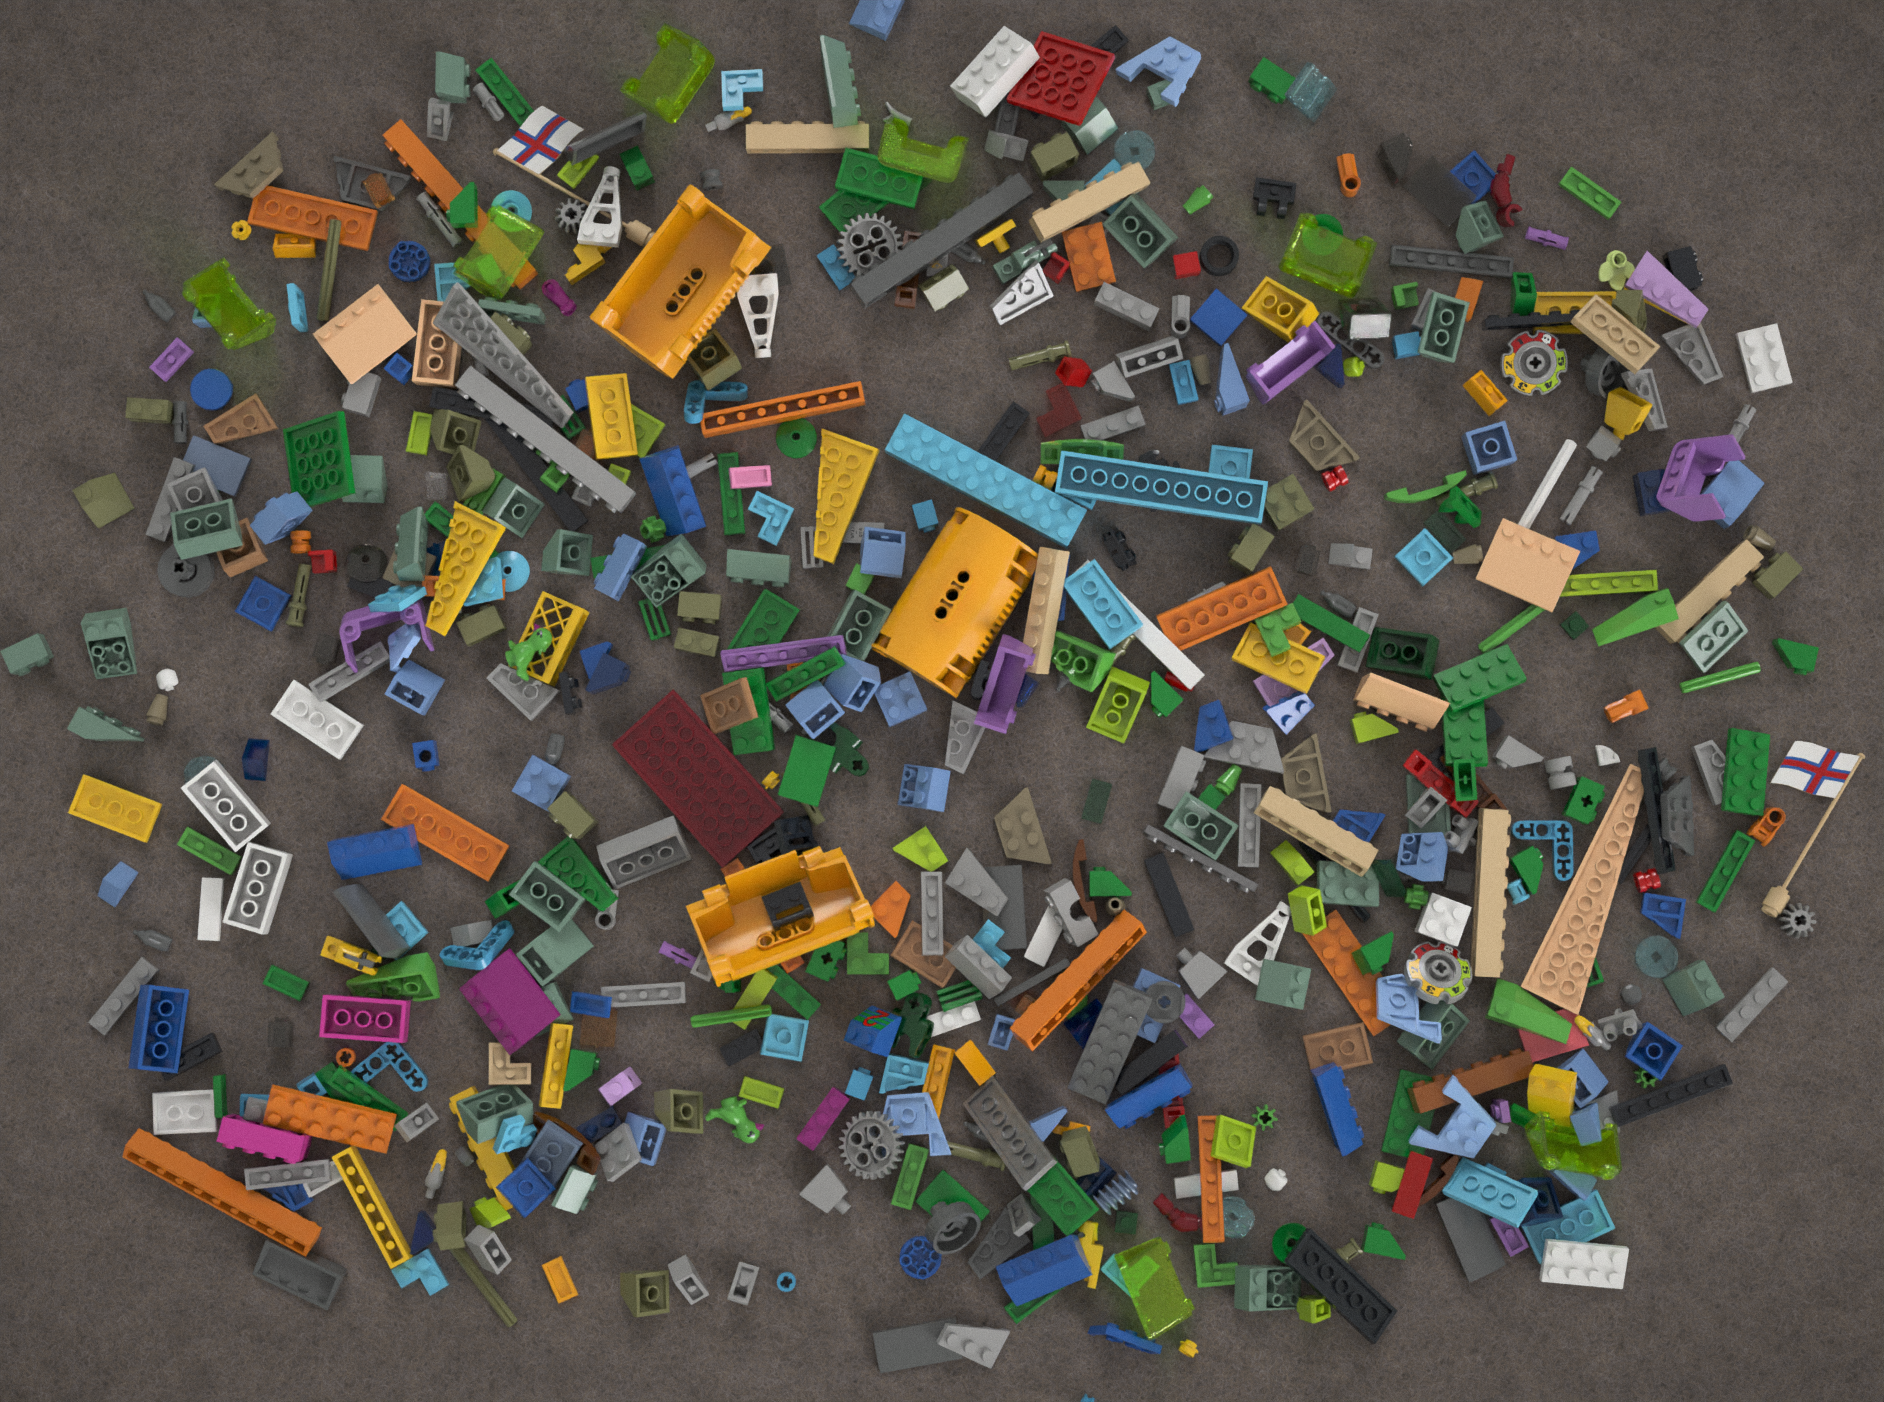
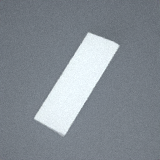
M1049 906L1024 955L1025 958L1045 967L1063 930L1062 926L1056 923L1054 919L1055 912Z
M1237 1170L1221 1171L1222 1192L1239 1190ZM1200 1174L1173 1178L1176 1199L1201 1195Z

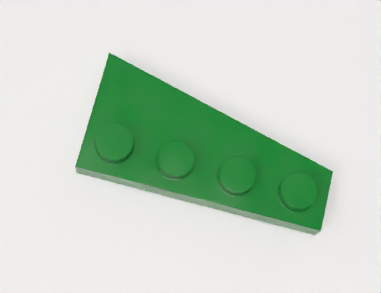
M569 836L538 861L602 912L619 899L576 840L571 839Z

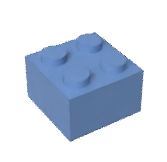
M1505 421L1465 432L1461 436L1473 475L1510 465L1517 461Z
M298 492L285 493L277 499L273 497L265 504L267 507L254 516L255 520L250 524V527L266 545L289 536L290 532L294 531L313 510Z
M911 672L879 685L874 693L889 727L927 711Z
M532 755L512 792L550 812L547 808L562 794L571 776L539 757Z

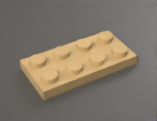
M1596 294L1570 321L1633 374H1636L1660 348L1656 342Z

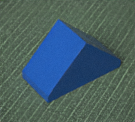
M604 642L580 651L589 679H591L603 653L609 654L613 644Z

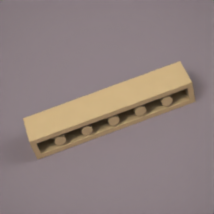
M754 121L751 124H746L747 154L844 153L846 147L869 153V124H865L863 121H858V125L833 128V122L832 124H824L822 121H814L812 124H804L801 121H794L791 124H783L780 121L763 124L762 122Z
M1129 162L1121 167V171L1117 173L1112 171L1104 175V180L1098 183L1096 180L1088 183L1083 191L1080 192L1077 189L1068 194L1069 198L1063 201L1060 198L1052 202L1050 208L1044 210L1042 207L1034 211L1029 223L1040 243L1119 203L1130 195L1146 189L1150 181L1140 163L1132 164V162Z
M1747 539L1741 541L1675 604L1679 619L1655 627L1656 630L1670 644L1676 641L1679 643L1687 635L1685 632L1690 627L1694 629L1702 621L1700 618L1705 613L1707 615L1710 614L1717 607L1715 604L1720 599L1723 601L1732 593L1730 589L1734 585L1737 587L1747 579L1745 575L1749 571L1754 572L1761 566L1759 561L1764 556Z
M1045 547L1039 548L1023 640L1024 644L1033 648L1032 653H1035L1036 656L1033 665H1028L1026 672L1036 674L1049 673L1069 551Z
M1272 786L1266 790L1254 811V814L1360 877L1368 871L1378 852V849L1374 848L1371 843L1357 838L1354 833L1342 829L1334 821L1325 819L1317 811L1305 807L1300 801L1288 797L1280 789L1273 788Z

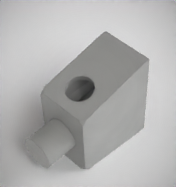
M1184 947L1176 955L1184 964L1178 972L1197 999L1204 995L1227 972L1201 951L1192 956Z
M828 1163L800 1192L803 1198L826 1213L835 1207L843 1215L851 1207L843 1198L848 1189Z

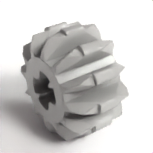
M568 198L567 205L561 202L562 209L557 208L555 210L559 214L555 217V220L560 222L558 225L560 229L565 227L566 233H569L572 228L573 232L577 234V227H580L587 206L585 203L580 204L579 199H576L572 204L571 199ZM574 212L575 219L571 220L568 216H571L570 213Z
M1796 903L1794 907L1793 904H1789L1788 910L1783 909L1782 911L1785 917H1779V921H1785V924L1781 925L1780 928L1787 929V936L1793 934L1794 938H1799L1801 934V936L1807 937V931L1813 932L1814 930L1810 924H1816V920H1811L1815 913L1808 912V905L1802 907L1801 903ZM1795 917L1801 918L1799 919L1801 920L1800 924H1795L1797 922L1794 921Z

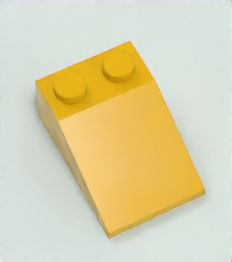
M1267 276L1242 306L1245 312L1288 343L1297 336L1295 332L1303 325L1309 327L1319 315L1313 302Z
M1535 1064L1528 1080V1110L1551 1121V1126L1571 1130L1572 1121L1570 1115L1574 1109L1577 1072Z

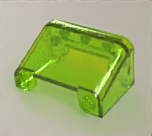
M664 23L656 36L657 44L661 47L640 80L634 77L628 78L620 91L657 117L673 124L679 119L712 70L715 59L699 39Z
M892 116L887 120L878 150V160L882 165L946 183L956 179L970 138L961 135L952 136L947 143V147L943 148L907 138L909 127L904 120Z
M492 205L486 214L488 223L468 254L456 260L453 265L456 268L453 274L486 297L499 300L509 290L545 231L500 205L495 207Z
M1300 213L1280 261L1279 269L1284 273L1342 296L1355 297L1362 285L1377 242L1368 236L1359 237L1356 241L1317 226L1318 221L1314 215Z
M223 257L184 281L182 295L186 301H191L222 338L224 346L227 349L237 350L272 335L276 318L271 312L265 314L263 309L259 310L235 282V275H231L228 272L227 268L230 267V264Z
M1539 1111L1525 1125L1526 1138L1538 1164L1544 1169H1556L1602 1177L1604 1180L1613 1179L1622 1171L1617 1124L1606 1123V1128L1601 1129L1602 1141L1584 1146L1580 1144L1574 1128L1555 1125V1121L1550 1118L1549 1112Z
M1160 1236L1114 1255L1149 1341L1159 1337L1192 1316L1191 1311L1195 1310L1191 1299H1186L1168 1254L1172 1253L1167 1241L1163 1242Z

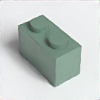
M39 633L0 651L10 673L18 674L19 676L31 672L30 668L36 665L38 667L47 665L49 659L54 657L45 636Z

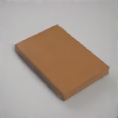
M747 677L740 678L700 695L710 730L714 734L758 717Z
M913 920L890 955L941 988L945 987L956 969L945 958V955L953 946L943 940V956H922L921 925Z
M1364 1022L1302 1036L1310 1070L1332 1062L1337 1067L1341 1066L1342 1070L1373 1063Z

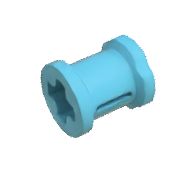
M1521 878L1507 885V889L1513 899V905L1530 897L1529 894H1526L1521 884Z

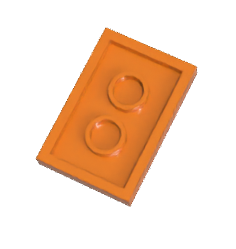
M1102 222L1062 232L1076 292L1100 287L1104 282L1108 284L1116 283Z

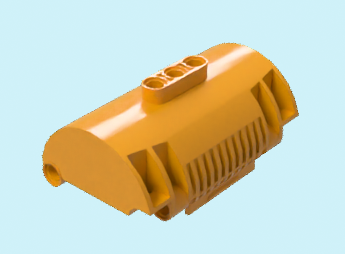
M691 184L688 185L677 200L678 204L604 302L601 301L590 315V319L618 343L649 366L672 379L685 364L690 352L696 349L697 344L702 341V337L706 336V331L712 328V324H715L716 318L721 316V311L724 312L725 306L730 304V299H733L735 293L739 292V287H742L745 284L744 281L748 280L753 268L760 264L771 249L755 233L705 198L704 194ZM696 271L703 273L702 277L698 280L692 278L693 273ZM684 287L690 289V293L686 296L680 295V290ZM670 304L678 305V309L675 312L667 310Z
M960 507L955 508L953 517L945 524L879 632V636L871 645V649L875 652L880 653L885 658L888 657L955 698L958 697L964 685L969 682L1031 582L1036 571L1038 554L1023 542L988 520ZM963 573L969 575V580L965 583L958 581L959 576ZM952 591L958 593V598L954 601L947 599L948 594ZM940 609L947 610V615L943 619L936 617L937 611Z
M818 846L802 852L800 856H797L794 850L724 877L726 884L722 886L718 884L702 890L704 899L686 906L717 987H720L721 983L738 980L857 934L859 930L868 926L870 928L875 926L870 904L864 898L841 847L823 853L821 847ZM801 882L814 916L811 918L805 917L780 927L781 930L775 932L761 897ZM799 905L777 914L776 918L777 920L803 910L804 907Z

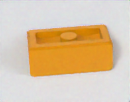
M290 233L275 234L273 243L275 258H316V239Z
M1482 370L1463 384V387L1488 416L1508 401Z
M969 1040L954 1052L979 1086L996 1073L972 1040Z

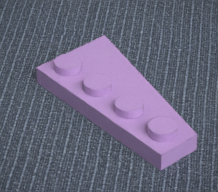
M1646 251L1625 285V288L1629 290H1643L1644 299L1695 328L1698 327L1708 311V308L1648 251Z
M1324 638L1308 647V649L1325 656L1320 670L1334 656ZM1262 675L1252 681L1269 706L1279 703V699L1289 697L1298 691L1266 675Z

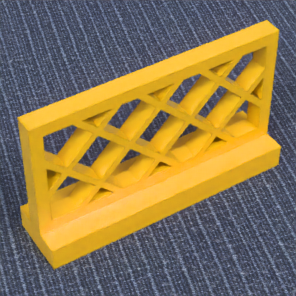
M542 591L519 643L526 641L533 632L530 633V631L534 629V622L541 617L544 618L546 627L543 628L548 629L551 634V628L561 625L563 632L557 638H554L552 634L551 644L554 647L552 655L545 657L544 652H542V659L529 663L527 668L531 669V671L527 670L529 676L553 687L556 686L559 673L563 671L590 612ZM546 597L553 601L555 608L548 611L544 610L543 603ZM565 607L573 609L570 617L562 619L561 609ZM557 612L559 621L549 625L546 615ZM544 662L546 669L543 675L539 676L536 674L534 666Z

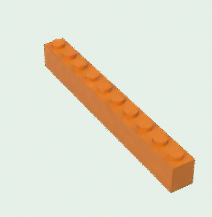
M400 119L383 134V137L386 139L384 144L391 152L395 150L400 155L397 159L405 168L408 165L413 170L411 172L412 176L418 182L422 180L427 185L424 189L431 197L437 196L440 200L438 205L446 212L447 209H450V202L463 188ZM478 206V228H465L467 231L464 234L472 243L475 240L479 243L480 247L478 249L483 255L492 254L500 272L503 270L507 275L505 280L513 288L517 286L521 290L538 275V272Z
M139 1128L125 1145L123 1158L304 1257L308 1255L319 1238L322 1227L318 1226L315 1222L301 1217L297 1212L290 1211L281 1206L280 1203L263 1196L258 1191L246 1190V1186L242 1182L235 1181L226 1176L225 1173L208 1166L205 1162L191 1157L187 1152L180 1151L170 1143L156 1138L150 1132Z

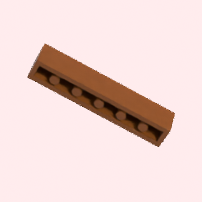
M1516 1048L1508 1051L1509 1055L1502 1057L1501 1054L1489 1057L1490 1061L1488 1062L1477 1061L1471 1063L1470 1068H1455L1451 1070L1452 1074L1444 1076V1073L1432 1076L1431 1081L1425 1082L1420 1080L1412 1083L1413 1087L1407 1088L1414 1113H1424L1456 1102L1442 1093V1089L1452 1075L1468 1090L1471 1096L1528 1078L1534 1067L1529 1051H1521V1048Z

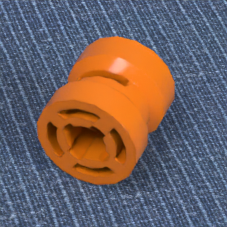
M311 531L290 532V538L292 539L291 553L302 554L311 551V545L309 544Z

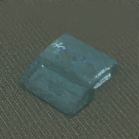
M1307 62L1285 93V96L1302 114L1315 122L1337 88L1328 77L1323 76L1313 63Z

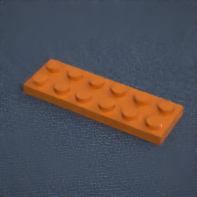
M267 185L253 198L247 222L250 225L327 242L330 219L340 220L339 245L368 251L378 212L377 210Z
M1270 566L1158 614L1156 617L1164 635L1181 651L1288 604Z
M401 784L381 818L382 821L393 827L414 824L417 841L490 882L510 845L404 784Z
M1335 909L1325 916L1327 925L1325 929L1314 936L1304 933L1302 935L1360 1019L1364 1022L1372 1036H1375L1391 1025L1377 1019L1376 980L1383 976L1380 972L1374 975L1371 972L1362 975L1351 954L1362 946Z
M273 1084L262 1124L387 1154L397 1114Z

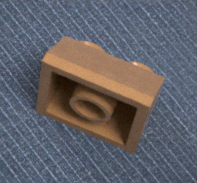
M248 518L239 521L243 545L216 552L223 570L229 577H233L268 561L257 534L250 527L251 523Z

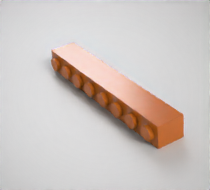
M861 381L707 412L703 414V419L700 423L704 438L860 407L866 404Z
M1125 909L1117 915L1113 922L1106 929L1102 930L1099 936L1085 948L1084 952L1074 959L1063 973L1058 975L1054 983L1045 989L1034 1003L1029 1005L1024 1014L1013 1022L1010 1030L1015 1038L1033 1051L1147 933L1142 922Z

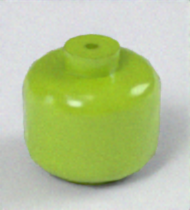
M1357 356L1346 358L1343 361V372L1346 376L1358 377L1362 375L1365 365Z

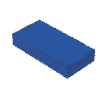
M572 991L570 1012L610 1018L612 997Z

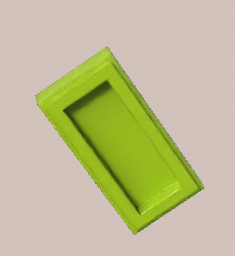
M413 412L406 452L427 456L433 414Z
M744 1076L738 1096L778 1109L785 1088Z

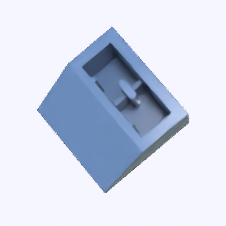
M864 527L860 544V573L901 578L905 554V532Z
M842 654L841 657L846 664L829 673L823 686L843 706L862 712L881 683L879 667Z
M408 660L394 676L385 695L425 716L445 679Z
M819 680L809 684L785 704L812 739L817 737L845 713L843 708Z
M904 764L898 805L944 812L951 771Z
M1443 833L1402 834L1396 869L1420 881H1443L1448 853V845Z
M1583 1048L1557 1067L1558 1069L1577 1072L1574 1106L1581 1109L1608 1084V1080Z
M628 1111L625 1123L629 1124L642 1159L640 1162L654 1166L657 1162L666 1128L661 1121Z

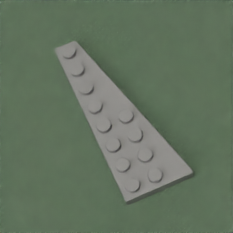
M458 282L453 285L433 324L553 422L563 428L574 412Z

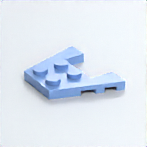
M1169 36L1117 67L1116 73L1118 76L1131 82L1146 68L1172 83L1161 93V98L1176 107L1181 93H1184L1189 77H1192L1201 60V54Z
M1396 974L1377 978V1019L1435 1043H1440L1442 1040L1441 1023L1419 1020L1418 996L1415 994L1417 989L1413 986H1408L1405 976L1403 974Z
M1452 1075L1442 1089V1093L1459 1102V1105L1438 1135L1418 1125L1408 1141L1411 1145L1474 1158L1496 1127V1122L1474 1100L1468 1090L1458 1082V1079Z
M929 1093L887 1095L883 1114H888L887 1120L894 1119L892 1126H900L896 1131L897 1133H903V1136L929 1134L930 1156L951 1155ZM883 1147L881 1152L882 1155L885 1157L886 1149Z

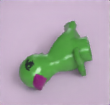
M534 624L533 633L527 641L515 644L512 640L508 641L511 650L505 652L507 662L510 667L517 666L516 674L524 681L529 680L527 666L533 659L535 652L538 651L539 655H541L551 645V632Z
M737 1096L720 1100L722 1107L710 1109L706 1114V1121L721 1118L725 1122L736 1126V1129L732 1130V1133H735L734 1137L739 1138L745 1143L755 1142L764 1127V1124L754 1123L747 1118L743 1107L747 1100L742 1099L738 1101Z

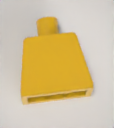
M1618 387L1608 393L1604 421L1607 425L1614 428V435L1624 440L1625 434L1630 435L1640 429L1653 404L1622 387Z

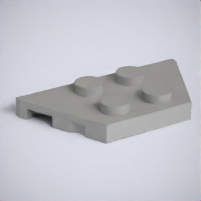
M1231 721L1229 726L1234 739L1212 747L1205 753L1206 759L1280 774L1284 773L1274 732L1271 728Z

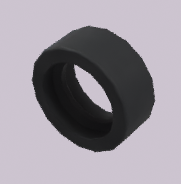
M1214 236L1203 244L1199 254L1200 264L1210 275L1215 277L1225 276L1236 267L1239 259V249L1232 239L1226 236ZM1217 244L1226 246L1231 252L1230 263L1223 268L1212 266L1207 259L1208 250Z

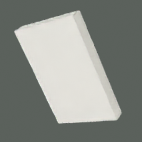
M213 1089L152 1093L154 1135L218 1131V1122L214 1114Z

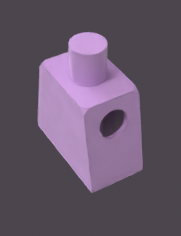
M628 1067L600 1087L598 1091L611 1107L641 1085L642 1082L633 1069Z

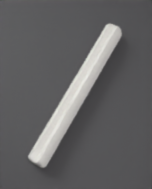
M1567 439L1564 442L1518 525L1527 529L1531 527L1577 446L1574 441Z

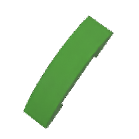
M1090 439L1041 443V464H1059L1061 451L1123 460L1124 444Z
M1466 470L1445 476L1443 478V486L1408 495L1405 487L1386 493L1384 500L1397 503H1416L1430 500L1444 494L1457 485L1467 475Z

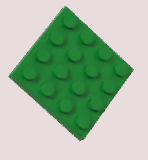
M336 411L283 429L292 493L298 492L310 507L355 494L344 411Z

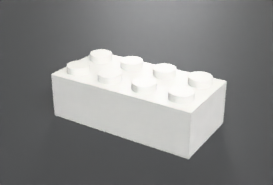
M1003 26L950 87L961 102L986 118L1040 57L1032 43Z
M218 760L213 761L181 787L184 793L235 852L271 824Z
M248 842L223 923L259 934H268L293 854L254 842Z

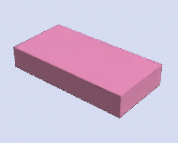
M770 465L728 469L730 489L772 486Z

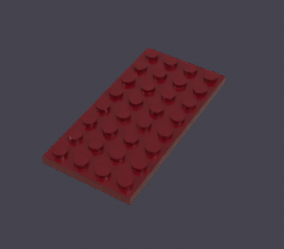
M674 689L612 744L722 868L784 813L780 806Z

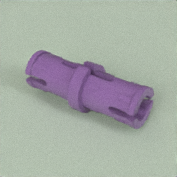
M1530 226L1525 235V239L1542 243V246L1550 245L1562 250L1566 249L1569 237L1553 234L1550 230L1543 231Z
M666 941L663 942L659 953L675 960L674 963H681L691 969L697 959L685 952L686 949H679ZM671 951L689 959V961L671 953Z

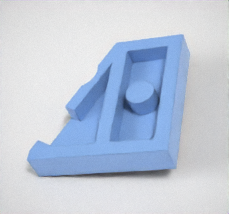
M405 623L388 636L390 671L398 673L401 669L399 663L402 658H408L412 649L421 639L419 623L413 625Z

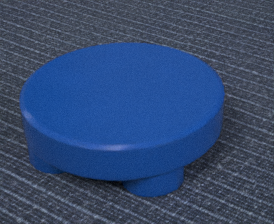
M400 241L389 255V269L396 278L403 282L419 281L429 271L430 256L427 250L417 242Z
M205 369L193 378L190 386L191 397L203 409L221 410L232 397L233 384L223 372L217 369Z
M915 1236L907 1240L902 1246L900 1264L909 1276L917 1279H926L938 1270L941 1264V1254L933 1249L925 1236Z

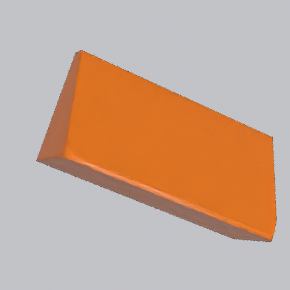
M1461 277L1455 298L1470 302L1465 319L1466 322H1469L1472 318L1483 281Z

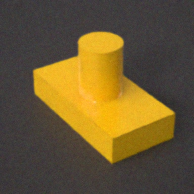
M1008 219L974 241L978 247H983L993 241L998 252L1002 253L1010 248L1003 234L1016 227L1012 219Z

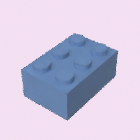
M1140 968L1132 987L1146 992L1150 985L1158 981L1169 980ZM1163 996L1162 999L1158 1000V1003L1162 1005V1008H1165L1167 1004H1170V1000ZM1146 1013L1137 1035L1155 1043L1164 1023L1154 1021Z

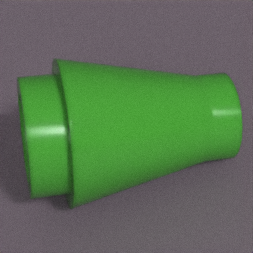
M1202 185L1200 188L1197 187L1183 205V208L1191 215L1193 212L1209 204L1213 196Z
M1232 764L1216 780L1215 788L1226 796L1233 793L1242 769Z

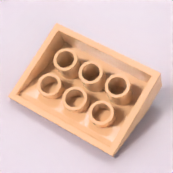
M377 284L314 332L313 335L352 385L411 340L417 333L385 291Z
M1503 518L1476 576V580L1553 612L1580 551Z
M1369 673L1361 678L1353 699L1358 702L1357 706L1369 709V707L1377 709V714L1388 717L1389 714L1396 717V721L1403 724L1411 722L1416 724V729L1424 732L1435 728L1449 706V702L1373 673Z

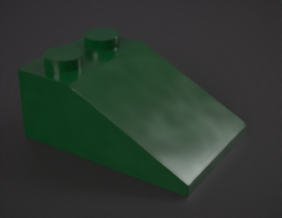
M1374 627L1366 667L1412 678L1432 680L1440 640L1431 634Z

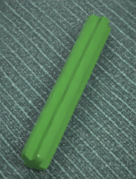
M1531 604L1478 645L1479 650L1483 654L1491 651L1545 609Z
M1753 662L1681 682L1679 686L1682 693H1687L1759 673L1761 668L1758 662Z
M768 1004L694 1015L691 1017V1025L695 1028L769 1017L772 1015V1009Z

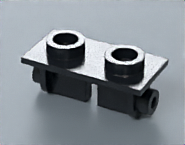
M1115 528L1110 530L1111 533L1107 532L1103 535V542L1109 552L1118 551L1112 558L1118 569L1121 568L1123 572L1130 568L1129 566L1137 564L1135 560L1136 555L1131 548H1128L1124 533Z

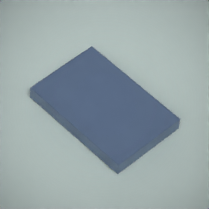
M193 435L183 460L195 465L193 472L205 467L218 490L236 497L252 459Z
M548 1120L520 1164L528 1158L555 1187L583 1143Z

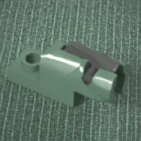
M1051 238L1041 243L1039 239H1036L1016 250L1006 259L994 264L992 268L1003 285L1020 276L1035 260L1041 262L1050 257L1053 252L1056 253L1058 249L1056 244H1053Z

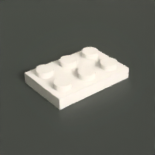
M1777 323L1735 334L1751 393L1793 383Z

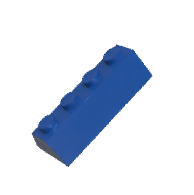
M679 445L639 458L660 519L665 523L666 536L684 534L706 527V522Z
M414 824L337 838L327 842L331 863L342 880L422 865Z
M140 985L129 1069L178 1073L189 990L155 985Z
M1332 1062L1310 1071L1335 1147L1343 1157L1363 1145L1361 1138H1364L1361 1126H1357L1355 1118H1358L1355 1107L1350 1106L1348 1099L1351 1098L1348 1086L1344 1087L1342 1079L1345 1078L1341 1066L1337 1067Z
M1177 1064L1110 1102L1105 1111L1119 1129L1123 1126L1127 1129L1137 1123L1135 1119L1141 1116L1147 1118L1154 1113L1153 1109L1158 1106L1164 1108L1171 1104L1172 1098L1176 1096L1182 1098L1189 1094L1193 1084L1182 1065Z
M1069 1235L996 1266L1002 1285L1016 1306L1093 1275L1078 1235Z

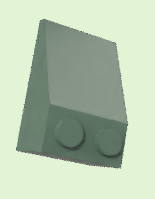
M1186 791L1163 826L1205 856L1216 861L1239 825Z

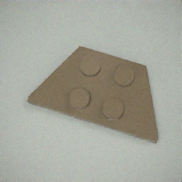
M272 131L214 185L221 191L225 189L233 194H243L245 197L254 198L283 172V165L280 161L281 153L277 147L278 137Z
M1306 399L1288 441L1315 472L1357 461L1360 457Z
M1313 734L1281 758L1284 773L1281 774L1285 795L1300 801L1306 807L1330 813L1332 811L1317 734Z
M1028 787L1024 788L994 817L1006 858L1052 864Z

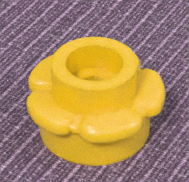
M245 220L236 221L231 227L232 236L240 240L247 239L252 231L251 226Z
M772 770L761 782L766 786L765 789L768 787L773 789L780 781L777 778L779 774Z
M1188 1339L1185 1342L1180 1341L1181 1345L1178 1349L1180 1352L1190 1358H1193L1195 1353L1198 1354L1197 1345Z

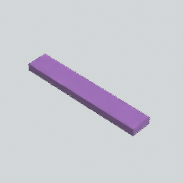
M838 635L722 650L720 655L724 672L805 662L833 646L837 648L840 655H847L844 636Z

